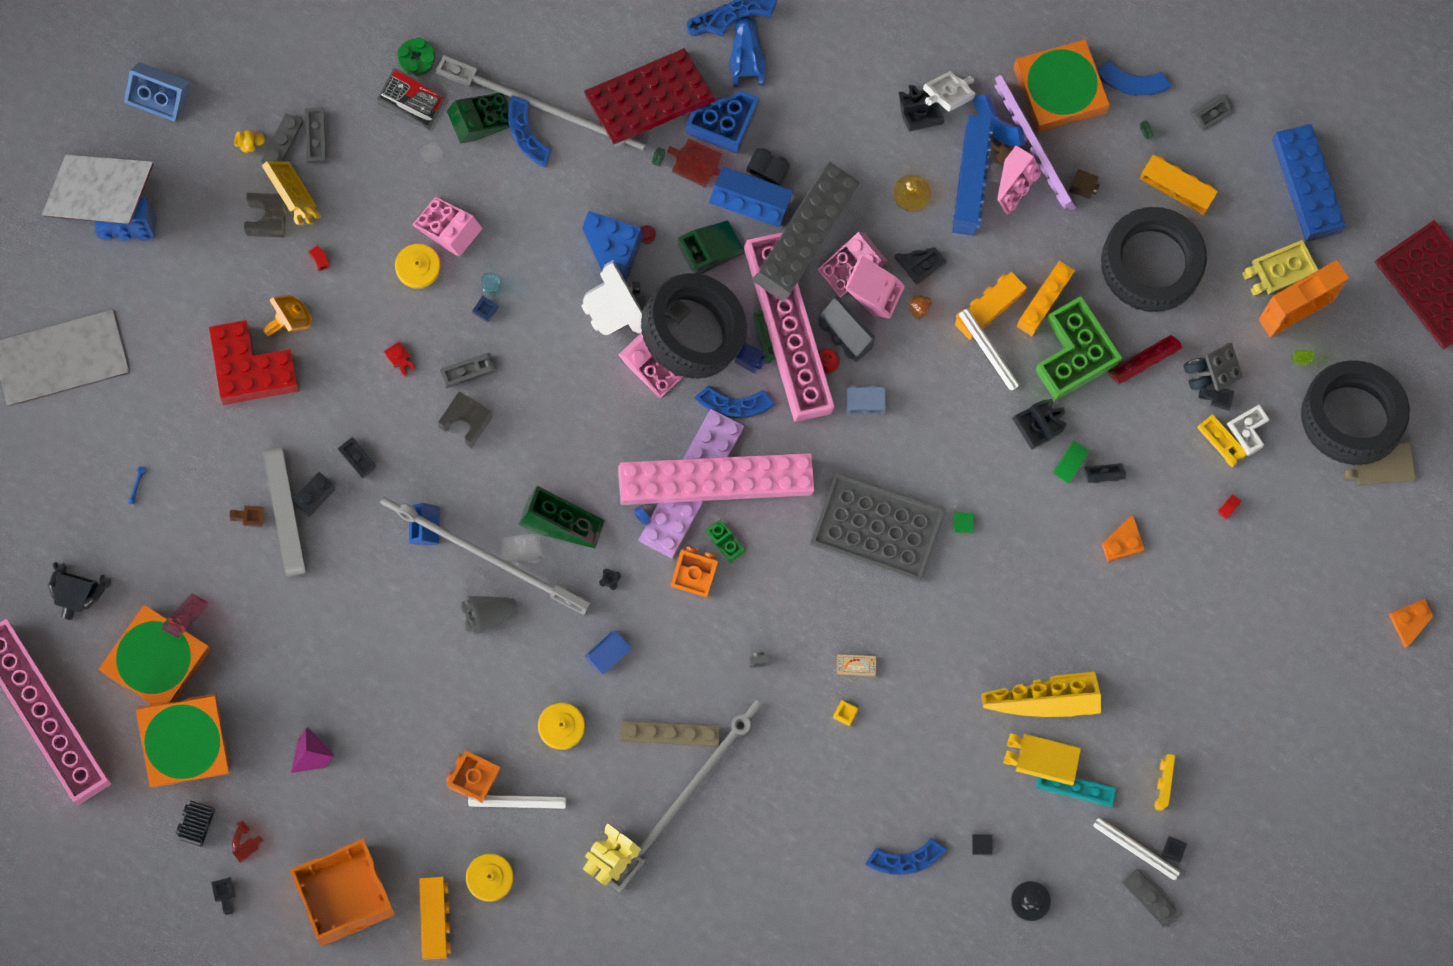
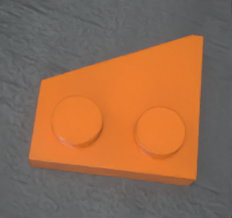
M1130 516L1102 543L1107 562L1145 551L1133 516Z
M1423 599L1390 613L1389 616L1404 647L1407 648L1430 621L1433 614L1426 600Z

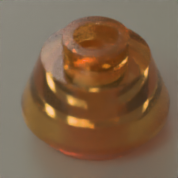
M914 296L908 304L910 306L909 311L914 319L920 320L929 310L932 301L929 297Z

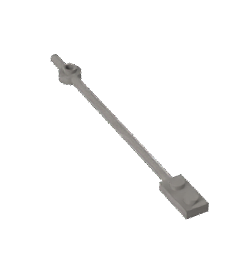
M443 55L436 69V74L465 86L471 87L472 83L475 82L509 97H512V95L528 101L529 105L608 136L603 126L477 76V68ZM629 138L614 146L621 147L628 144L644 150L646 143Z
M384 496L381 499V504L396 511L404 520L416 522L551 594L550 598L585 615L590 603L583 596H576L570 593V590L564 586L559 587L555 585L553 587L421 517L416 512V508L410 504L399 505Z
M756 700L744 715H737L733 718L731 722L732 731L639 846L641 851L638 857L633 858L630 864L627 863L625 870L620 874V878L617 881L613 878L608 884L619 893L622 892L645 863L641 856L738 735L742 736L749 732L751 727L750 719L762 706L759 701ZM743 723L745 727L743 729H739L737 727V724Z

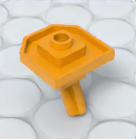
M293 295L273 297L270 300L277 314L275 315V320L263 327V331L268 337L282 328L290 332L305 330L311 326L312 316L304 303Z

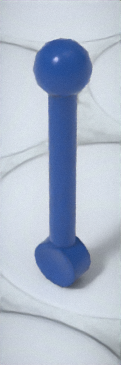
M142 466L137 470L139 474L132 495L128 498L129 504L135 503V495L141 477L146 472Z

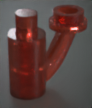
M243 820L240 823L237 822L238 828L232 840V853L240 863L258 850V845L264 841L258 835L254 839L249 838L240 845L243 832L246 835L247 831L250 830Z

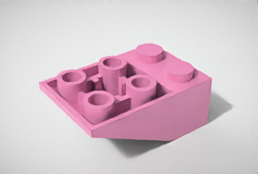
M1015 146L1005 159L997 199L1007 215L1016 209L1019 200L1028 193L1029 187L1038 180L1041 174V169L1034 156L1018 146Z
M434 197L412 224L441 247L458 257L463 254L483 229L474 216L437 197Z
M858 232L817 269L840 298L849 293L845 287L860 255L880 267L888 262L866 233Z
M860 255L845 289L872 316L890 319L905 286L896 276Z
M642 333L618 354L624 363L659 398H662L683 378V376L668 371L653 358L645 345Z

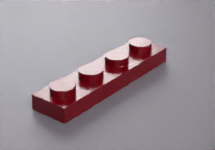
M1169 335L1108 370L1109 377L1118 384L1126 382L1131 377L1182 349L1181 342L1174 336Z

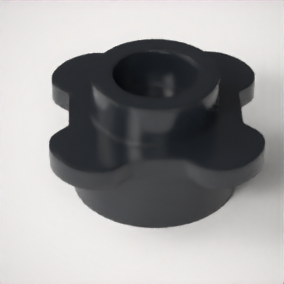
M604 569L602 579L599 581L600 586H607L611 590H616L621 574L610 569Z

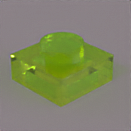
M1295 350L1291 355V363H1297L1299 366L1308 365L1314 358V351Z

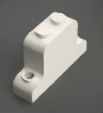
M614 260L604 266L603 272L600 273L604 283L586 292L583 299L584 304L581 306L586 315L590 314L593 319L591 324L595 331L599 330L600 333L608 335L629 324L633 332L641 333L643 311Z

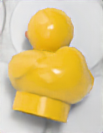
M252 130L237 132L234 139V145L240 147L244 153L254 152L256 149L254 144L261 146L265 142V136L262 133L256 131L254 134Z

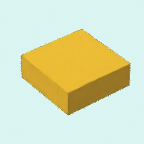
M841 700L833 718L850 727L859 708Z

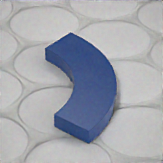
M734 0L714 14L706 27V31L723 37L733 23L744 17L758 15L771 18L778 0Z
M1111 61L1097 68L1100 80L1109 87L1122 91L1124 94L1150 96L1171 88V84L1162 72L1150 76H1133L1119 70Z
M989 94L974 97L973 103L978 116L991 118L990 125H993L992 135L996 139L1010 146L1025 145L1022 126H1013L1001 121L998 118V113L991 102Z
M512 95L508 109V122L513 139L529 159L545 168L552 149L543 145L529 128L527 116L529 102Z
M709 385L695 396V400L709 411L712 409L730 418L756 416L775 406V403L764 390L750 397L733 399L718 393Z
M932 838L918 850L903 855L890 854L875 848L865 865L885 874H912L931 866L944 854L947 848Z

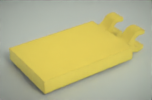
M1300 240L1252 261L1253 266L1246 268L1242 275L1245 280L1256 274L1259 275L1262 282L1253 285V288L1250 289L1253 296L1265 290L1270 295L1295 284L1316 272L1318 268L1303 240Z

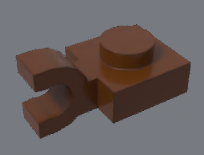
M244 505V511L230 510V521L243 520V526L263 527L264 507Z

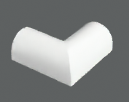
M1259 404L1228 422L1227 426L1246 451L1247 456H1250L1264 446L1255 429L1267 423L1270 419Z

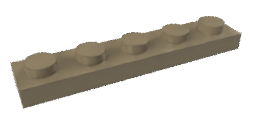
M622 721L621 741L718 747L719 726Z

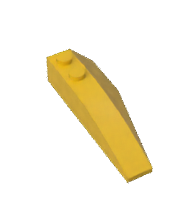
M1095 672L1051 676L1050 680L1042 682L1038 679L1034 680L1031 685H1015L1011 690L1001 688L981 693L983 708L1003 713L1037 717H1072L1075 715L1101 713V694Z

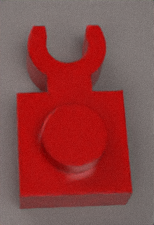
M400 341L384 351V354L394 368L400 366L401 374L404 377L407 376L404 371L406 367H410L412 371H415L413 363L407 361L410 359V355Z

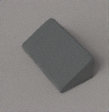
M1218 95L1190 114L1199 127L1205 130L1233 112L1226 95Z

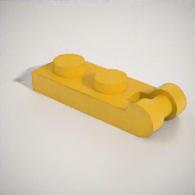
M1213 414L1198 425L1197 428L1218 450L1231 467L1235 466L1240 458L1243 459L1247 456L1243 447ZM1231 448L1235 450L1233 455L1229 452Z
M1167 754L1160 762L1162 778H1159L1157 783V789L1160 790V794L1154 803V807L1158 811L1164 810L1169 804L1175 755Z

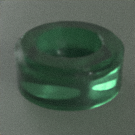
M1148 121L1140 122L1139 127L1144 138L1148 140L1154 137Z
M656 148L652 159L653 165L659 167L662 165L666 152L664 148Z

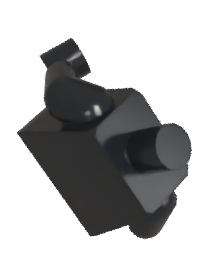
M54 562L53 568L55 571L51 575L48 587L54 599V604L63 607L61 617L72 620L74 611L81 612L89 609L99 600L105 588L110 587L111 578L107 583H104L102 580L105 578V575H101L99 578L100 584H97L98 581L66 572L67 567L65 563H63L61 568L57 569L58 562Z

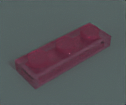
M192 593L163 623L161 629L178 639L203 613L209 602Z

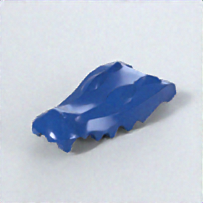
M751 19L738 20L735 24V38L729 59L733 86H739L738 77L758 76V85H764L766 62L757 36L756 23Z

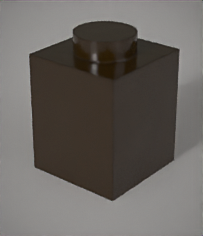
M1078 169L1069 192L1090 199L1092 194L1096 195L1100 185L1097 183L1099 177Z

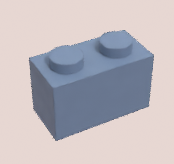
M852 385L847 387L846 415L885 414V387L880 385H870L869 387Z

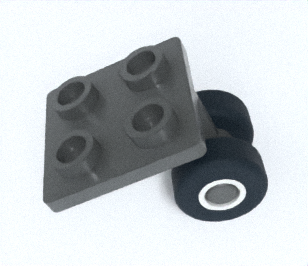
M1232 343L1223 345L1207 354L1205 358L1193 359L1183 365L1185 373L1192 374L1193 379L1188 381L1192 390L1204 388L1210 385L1213 380L1216 391H1219L1243 377Z

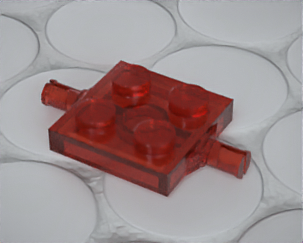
M688 138L681 150L671 146L667 150L668 154L677 157L672 172L705 188L709 180L714 175L719 176L721 169L718 168V163L722 153Z

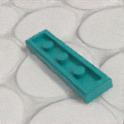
M1038 777L1036 789L1110 808L1113 807L1117 789L1076 777L1073 786Z

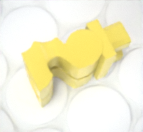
M609 824L605 828V833L608 835L607 841H596L590 852H587L585 855L588 861L583 867V870L592 877L600 868L601 871L595 878L605 886L612 878L617 881L620 878V874L625 870L627 863L630 864L631 860L638 857L641 851L634 842Z

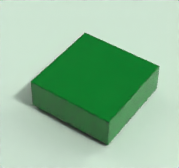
M954 512L953 532L973 533L974 513Z

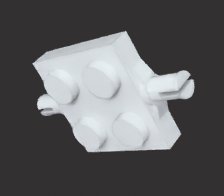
M949 71L926 83L923 89L930 95L925 100L926 104L931 105L938 102L949 112L973 100L976 93L968 86L974 83L973 77L969 76L965 79H960Z

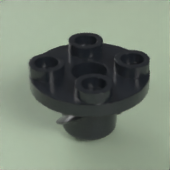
M1027 881L1014 889L1011 896V906L1019 918L1024 921H1037L1049 911L1051 904L1050 895L1047 889L1040 883Z

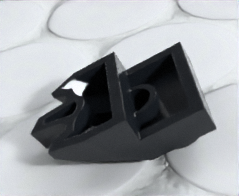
M909 85V94L899 92L901 114L909 132L944 124L945 119L938 107V102L931 105L926 104L925 100L930 95L924 89L919 91L915 85Z
M1053 399L1037 402L1029 409L1014 415L1012 418L1031 450L1058 436L1067 425L1066 422L1059 420L1065 414L1064 408L1053 409Z

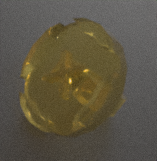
M907 175L900 178L893 189V199L896 205L908 212H917L923 209L930 198L928 183L922 177L916 175Z

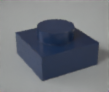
M482 296L473 308L472 313L488 323L499 306Z

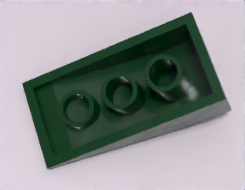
M537 485L526 502L518 525L535 534L595 549L605 520Z

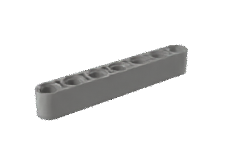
M283 447L263 450L286 576L305 574L306 567Z

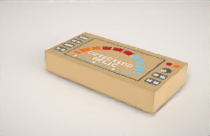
M837 654L836 675L875 677L876 656Z

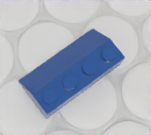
M723 166L709 203L780 228L794 191Z

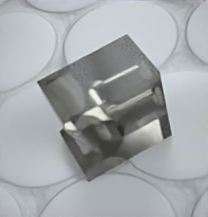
M247 193L246 200L249 207L261 208L265 213L258 221L244 222L246 235L284 238L287 205L280 194Z
M459 391L438 421L439 428L446 432L449 430L450 425L456 421L467 422L470 425V430L465 435V443L472 449L493 417L491 410Z

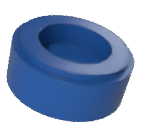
M640 506L634 510L635 516L643 525L646 526L651 522L647 513Z

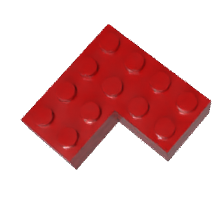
M247 320L209 327L220 399L223 405L299 392L291 349L254 355L250 327Z

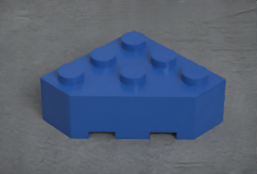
M740 91L733 96L716 100L710 105L692 111L686 124V134L738 154L758 108L759 97Z
M138 198L129 223L96 220L95 233L101 240L119 238L120 240L127 241L131 238H138L139 240L147 241L150 238H155L156 216L148 199Z
M588 211L582 229L601 271L603 272V268L607 263L614 260L623 278L627 281L644 232L639 227Z

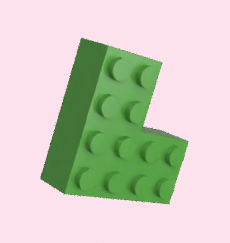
M1082 296L1049 314L1047 323L1064 349L1037 364L1035 371L1056 402L1119 365L1122 357Z

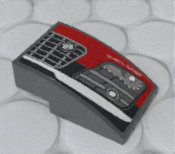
M394 68L377 101L379 105L394 111L395 115L429 130L445 101V97L416 78Z

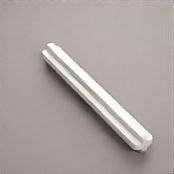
M969 309L960 312V318L1010 390L1016 389L1019 386L1018 381Z
M487 795L483 803L468 797V804L473 807L566 808V798Z
M1098 818L1094 823L1096 829L1171 879L1175 880L1179 876L1180 870L1102 818Z

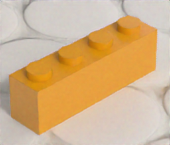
M1152 155L1139 178L1203 216L1218 192L1212 185L1202 183L1196 176L1188 175L1180 167L1167 163L1161 156Z
M1058 261L1019 319L1017 328L1033 337L1072 279L1075 272L1074 269Z
M1012 271L1008 275L1003 274L997 280L998 283L994 287L989 286L983 292L984 295L980 299L977 297L970 303L971 307L968 309L982 330L1025 294L1027 287ZM959 312L956 315L955 326L971 340L974 337L960 318Z
M444 877L419 878L422 959H448V954H451V942H447V934H450V922H446V914L450 913L449 902H445V894H449L448 882H445Z

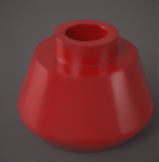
M830 348L818 351L824 373L834 372L840 364L837 352Z

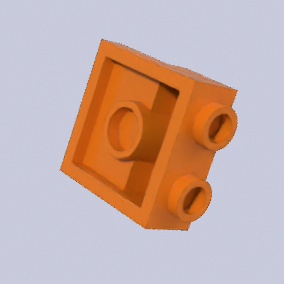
M692 546L682 548L670 586L707 598L719 559L716 558V554L711 552H705V554L698 553V549Z
M465 750L464 754H460L456 760V769L454 772L451 771L446 779L447 787L465 797L468 796L483 803L501 767Z

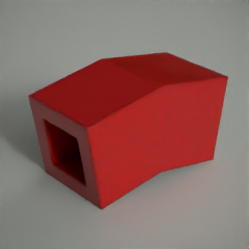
M318 245L308 251L309 256L316 263L318 271L330 268L325 253Z
M1232 494L1217 513L1226 520L1242 501Z

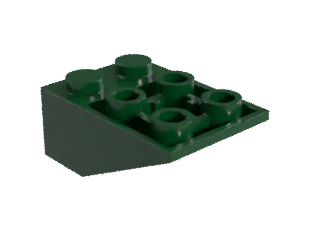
M502 93L455 100L447 110L460 144L477 141L510 128L508 122L509 106Z
M728 220L695 229L678 237V246L693 274H702L745 253Z

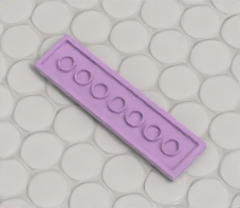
M1002 75L994 78L997 82L994 85L1003 99L1006 98L1003 101L1011 115L1015 114L1012 116L1015 124L1018 127L1022 126L1024 140L1029 146L1032 145L1029 148L1037 161H1041L1038 164L1046 177H1050L1047 180L1055 193H1059L1056 195L1059 203L1064 209L1068 208L1069 211L1077 209L1009 85Z
M710 409L683 459L729 457L744 426ZM704 501L658 503L650 518L651 522L646 525L638 541L673 559Z

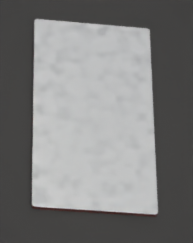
M66 155L42 215L46 217L130 224L154 163L149 161Z
M113 310L0 340V380L7 406L129 373Z

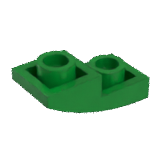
M1073 440L1052 473L1069 484L1089 453V450Z
M721 519L705 530L729 563L745 553V549L735 539L732 532Z

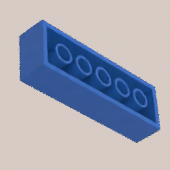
M968 116L964 133L952 233L974 236L975 231L980 229L983 216L982 206L985 199L984 190L987 183L986 173L989 167L988 157L991 150L990 140L993 133V125H990L991 118Z
M1312 124L1276 132L1272 142L1305 242L1340 234L1346 225Z

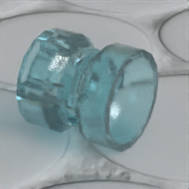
M490 272L482 276L481 286L484 294L494 296L499 293L500 280L495 273Z

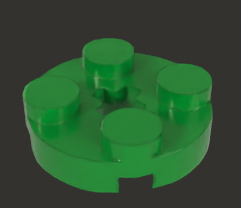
M423 38L410 39L399 47L398 62L404 72L420 76L432 69L435 60L434 49ZM413 54H420V60L418 61L411 58Z

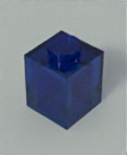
M745 342L742 350L735 357V363L755 374L757 369H762L766 361L764 360L765 353Z

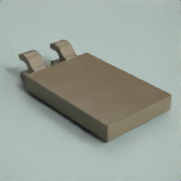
M1399 443L1385 458L1366 465H1355V470H1345L1343 480H1357V485L1414 481L1415 472L1411 443Z

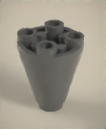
M466 596L465 601L461 602V609L466 614L467 621H465V627L467 632L479 634L512 617L513 614L517 613L515 599L508 597Z

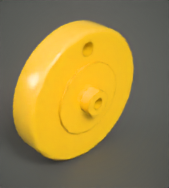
M416 243L406 246L399 252L395 260V270L397 277L404 285L414 289H421L430 286L437 280L441 264L439 256L433 248L425 244Z
M560 702L552 704L540 715L538 721L539 735L543 742L553 749L567 750L573 748L584 736V717L578 708L569 703Z
M492 853L480 855L470 863L467 869L466 883L468 889L473 896L481 901H498L504 898L513 886L514 874L512 867L500 855Z

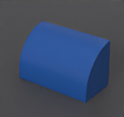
M426 503L412 505L416 508L418 515L439 526L440 506ZM409 522V544H439V534L416 522Z
M611 631L584 657L603 675L632 648L617 631Z

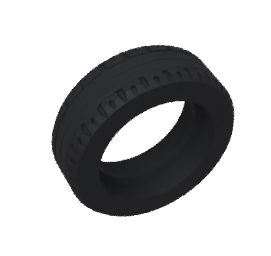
M1163 207L1136 209L1119 219V222L1111 229L1101 254L1102 274L1111 292L1126 305L1128 304L1132 308L1148 312L1170 310L1177 307L1178 304L1184 303L1198 287L1207 264L1206 246L1203 243L1202 235L1197 231L1198 229L1182 214ZM1145 231L1159 232L1172 238L1181 247L1185 255V269L1178 281L1168 287L1152 288L1138 283L1127 273L1122 263V252L1125 244L1133 235Z
M684 273L667 279L649 298L642 312L641 333L648 351L661 366L685 378H707L723 371L740 353L747 337V319L740 301L723 283L703 274ZM675 300H691L709 309L720 324L722 330L721 345L713 352L704 353L690 350L680 344L671 334L666 323L665 311L669 304Z
M1342 361L1326 367L1313 379L1302 403L1301 421L1308 439L1322 454L1340 463L1366 465L1385 458L1396 448L1409 423L1410 405L1402 385L1382 367L1366 361ZM1345 387L1358 388L1370 393L1381 403L1386 412L1387 423L1385 428L1379 435L1370 438H1356L1340 432L1329 422L1325 415L1323 405L1327 395L1335 389Z

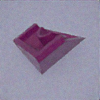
M309 727L304 730L298 739L291 773L325 768L334 757V754Z

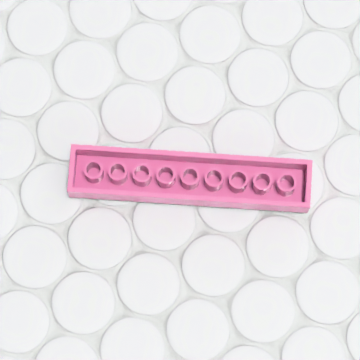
M782 233L746 241L744 251L752 278H754ZM754 282L794 422L830 415L834 409V404L798 282L784 302Z
M811 453L621 462L618 466L621 505L811 496L814 492Z
M7 619L1 621L0 685L73 803L78 806L110 786L111 782L12 624Z

